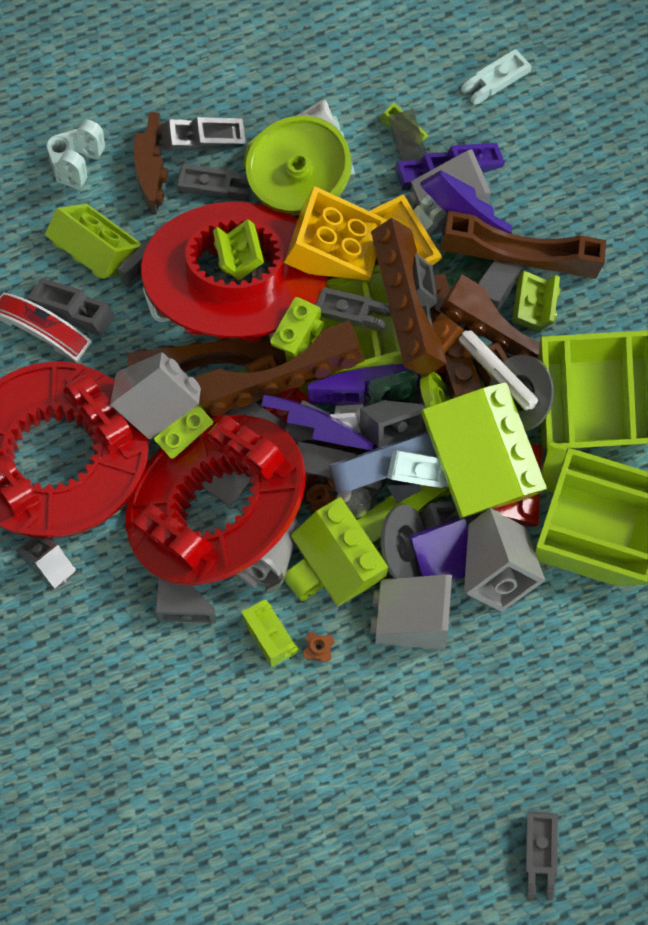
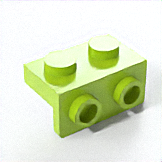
M247 219L228 234L218 227L213 230L214 245L220 260L218 263L225 274H231L236 279L241 280L264 263L255 224Z
M526 271L520 273L517 282L512 322L539 332L552 325L557 317L556 303L560 294V277L553 275L548 280H545Z
M294 298L271 339L272 346L285 351L287 362L304 352L311 345L313 337H318L321 333L324 322L322 321L320 307L301 298Z
M197 405L158 433L154 441L173 459L213 424V420Z

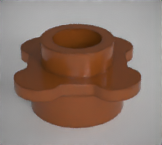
M315 484L307 490L303 501L305 504H309L312 512L315 513L320 508L336 500L334 494L329 493L325 484Z
M315 632L308 633L306 636L307 647L303 650L305 659H313L323 663L329 662L332 658L330 649L334 645V638L331 635L320 636ZM320 645L322 648L318 650L316 646Z

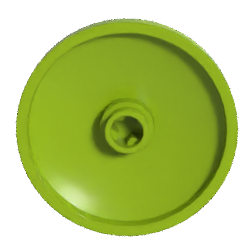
M292 116L271 124L256 137L246 159L247 179L257 199L263 205L289 215H300L302 206L314 186L339 197L349 181L352 169L351 154L344 136L329 122L313 116Z

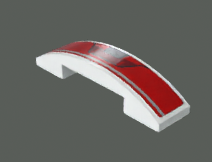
M3 292L0 296V321L9 326L14 324L50 344L56 352L77 363L92 344V341L83 333L47 309L13 294Z

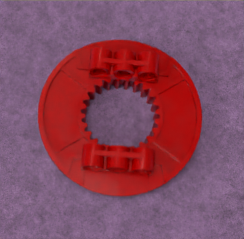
M223 202L204 205L173 218L151 238L143 254L141 264L142 283L145 293L154 308L164 318H168L177 325L184 327L187 332L194 335L205 334L222 339L241 338L247 342H257L263 335L276 332L295 297L315 305L322 289L327 286L328 276L308 274L284 263L298 221L297 218L273 210L265 205L247 202ZM247 219L254 223L263 260L273 263V267L268 268V274L262 273L260 280L252 278V283H247L243 280L240 285H237L234 281L226 285L222 279L214 282L213 276L206 278V272L200 271V266L197 263L198 257L203 256V250L208 251L212 255L219 256L214 245L213 230L218 227L228 234Z
M61 361L29 365L0 378V527L10 532L33 538L72 536L105 522L116 514L132 497L145 472L149 452V439L110 405L115 380L83 364ZM51 417H55L57 422L66 417L67 423H71L75 419L78 427L83 425L85 432L90 433L94 443V455L90 457L92 464L85 466L87 473H78V481L69 479L68 486L58 483L56 489H53L51 484H47L42 489L38 482L32 486L31 480L29 478L25 479L16 468L14 459H16L14 450L18 449L16 440H22V431L29 433L30 425L33 424L38 427L42 419L46 423L50 422Z
M224 414L212 417L213 424L175 458H170L162 448L152 456L146 465L139 486L128 500L125 517V529L131 549L139 562L150 573L162 580L180 585L213 583L229 578L252 566L280 541L299 510L304 494L306 475L301 451L294 439L282 427L260 417L248 415L227 416ZM234 471L238 475L244 473L246 477H251L250 482L253 484V487L250 488L253 496L247 499L250 505L242 508L244 512L242 516H235L234 524L227 523L223 531L217 528L213 535L209 531H206L204 535L199 531L194 533L187 527L188 523L185 519L189 514L185 510L191 508L189 500L197 497L195 491H202L204 489L202 484L204 481L210 484L212 483L213 476L221 478L224 472L230 476Z

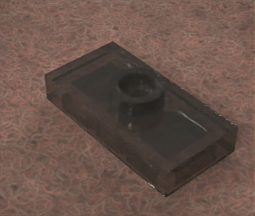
M410 109L388 116L401 161L421 160L424 153L427 152L414 110Z

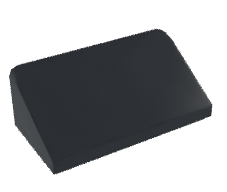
M389 478L384 479L397 503L422 489L420 484Z

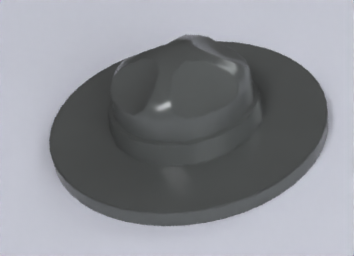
M516 355L506 359L503 363L538 399V403L532 410H524L513 398L524 430L528 431L538 426L548 415L553 403L554 385L550 372L540 360L532 356ZM492 376L489 386L499 384Z
M409 505L393 507L388 512L382 527L380 548L383 559L388 566V571L394 579L418 577L420 575L409 536L425 530V527L417 511Z

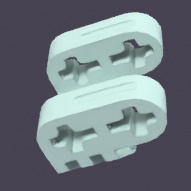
M83 120L78 129L55 135L48 140L49 161L57 182L77 190L82 188L87 179L85 160L80 154L97 160L105 149L103 129L97 123L91 120Z

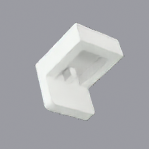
M363 404L336 406L335 414L330 416L360 433V408L364 406Z

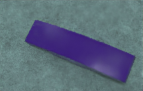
M497 143L451 145L448 152L424 153L421 160L397 161L394 169L400 186L403 189L411 188V181L471 149L482 173L501 168L505 165Z
M442 170L420 182L423 190L447 213L448 211L475 215L490 226L512 234L511 224L494 216L493 206L476 198L475 188Z
M389 364L352 370L308 384L309 403L365 405V396H393V387L420 388L422 375L406 368L404 364Z
M264 395L262 406L289 411L287 423L313 427L312 439L366 450L374 449V443L352 427L327 413L288 399L272 395Z

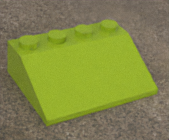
M507 382L485 387L420 411L460 518L484 512L489 508L494 509L529 499L547 489Z

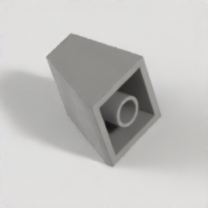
M471 149L411 181V191L407 194L412 208L420 205L421 201L428 195L421 187L420 182L440 170L475 188L476 198L487 204L490 202L491 191ZM435 204V206L428 212L429 215L430 212L438 206V204ZM447 215L429 234L430 237L442 233V227Z
M161 352L116 373L110 405L150 440L199 404L201 388L193 377H188L180 369L175 360L169 359Z
M491 508L469 523L464 585L467 595L503 612L545 581L526 527Z
M452 575L382 579L380 590L374 589L373 606L378 607V617L372 616L370 634H376V644L445 650Z

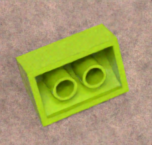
M87 203L56 208L45 233V236L51 239L56 247L70 253L76 262L86 265L95 276L102 279L117 276L119 274L118 267L123 260L135 253L142 244Z
M341 497L317 510L291 534V538L337 607L377 584L387 576V564Z

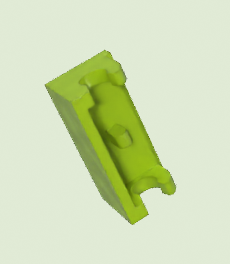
M262 600L241 611L243 623L271 668L299 652L298 647L292 641L267 600Z

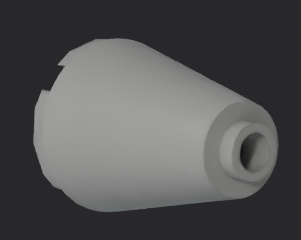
M294 518L280 541L265 556L252 566L236 574L242 581L256 588L257 583L265 586L266 589L264 591L267 592L279 589L284 581L295 545L291 534L299 528L297 519Z

